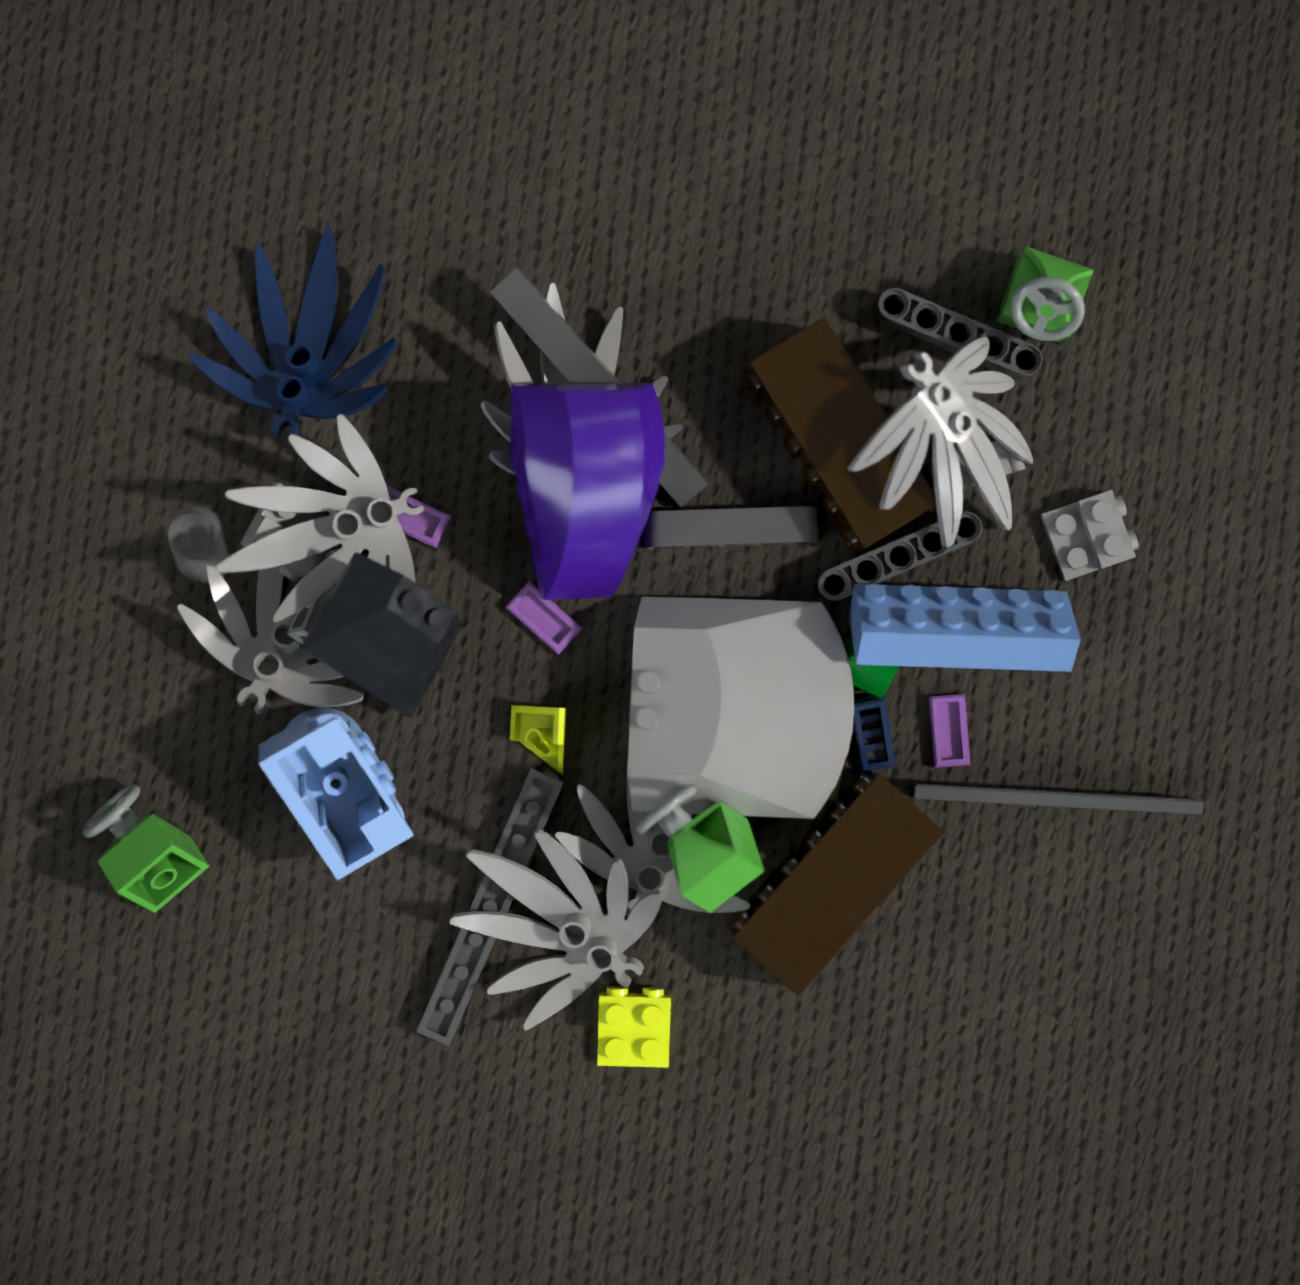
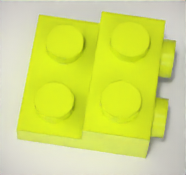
M622 986L607 987L606 993L600 992L597 1066L669 1068L671 994H664V989L658 987L642 988V994L628 993V988Z

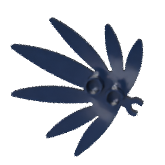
M327 226L320 241L301 306L295 344L291 347L287 316L279 285L263 248L260 245H256L255 270L259 310L265 339L275 370L269 371L261 357L243 336L210 308L206 309V314L221 342L236 363L257 383L218 362L193 353L189 354L193 364L208 379L231 396L260 409L281 412L271 424V431L277 438L280 437L281 430L286 426H291L289 435L294 434L300 437L301 427L298 423L300 416L334 419L340 414L345 417L360 412L387 393V387L385 384L354 391L351 390L370 378L385 363L397 346L396 339H390L345 370L334 380H330L350 358L367 330L382 289L385 275L384 266L380 264L377 267L324 359L331 337L337 301V260L332 229Z

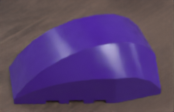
M651 383L511 384L510 460L512 469L516 474L518 497L523 506L526 520L524 524L533 551L531 556L540 597L543 600L612 597L624 577L646 525L665 463L664 427L661 408L654 386Z

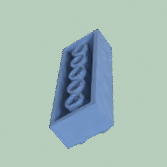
M854 584L849 611V623L856 665L1072 672L1081 638L1067 591Z

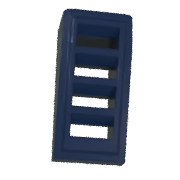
M873 694L854 697L853 737L860 771L867 772L896 766L885 697L880 698ZM877 708V712L859 715L861 710ZM879 720V727L862 730L861 724ZM878 735L883 737V741L864 744V738ZM885 748L886 755L884 756L887 757L886 759L876 760L883 756L867 759L866 752Z

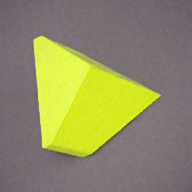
M511 705L510 741H519L563 775L567 708Z

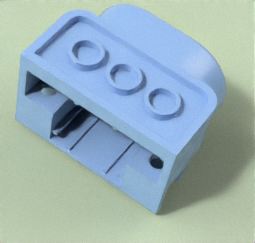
M320 707L300 713L288 723L283 731L259 744V765L336 879L339 880L414 835L404 820L403 809L396 799V789L391 781L394 777L384 761L380 762L374 752L375 747L369 736L346 713L333 708Z

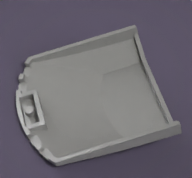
M642 597L634 626L627 771L632 811L650 813L684 787L694 785L697 789L696 794L681 807L688 814H701L720 800L742 816L815 819L839 780L849 752L854 721V689L851 668L840 633L821 602Z

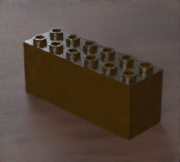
M825 317L750 362L747 370L748 379L745 380L748 389L755 399L761 396L766 404V410H764L766 418L774 429L779 426L785 434V440L782 442L792 459L800 458L804 465V470L801 473L811 489L817 487L824 498L820 501V504L830 519L836 517L843 528L839 531V535L849 550L855 547L858 553L936 505L935 494L921 471H919L910 488L892 508H879L885 485L903 442L878 462L859 471L850 472L847 470L859 451L888 418Z
M871 771L868 775L862 772L850 785L849 788L853 793L845 802L838 799L825 814L829 818L828 821L821 828L815 825L802 839V842L805 844L803 849L797 855L793 852L788 854L778 866L781 872L773 882L766 879L754 893L757 900L747 910L737 911L730 920L731 926H733L730 929L733 939L798 997L945 833L879 773Z

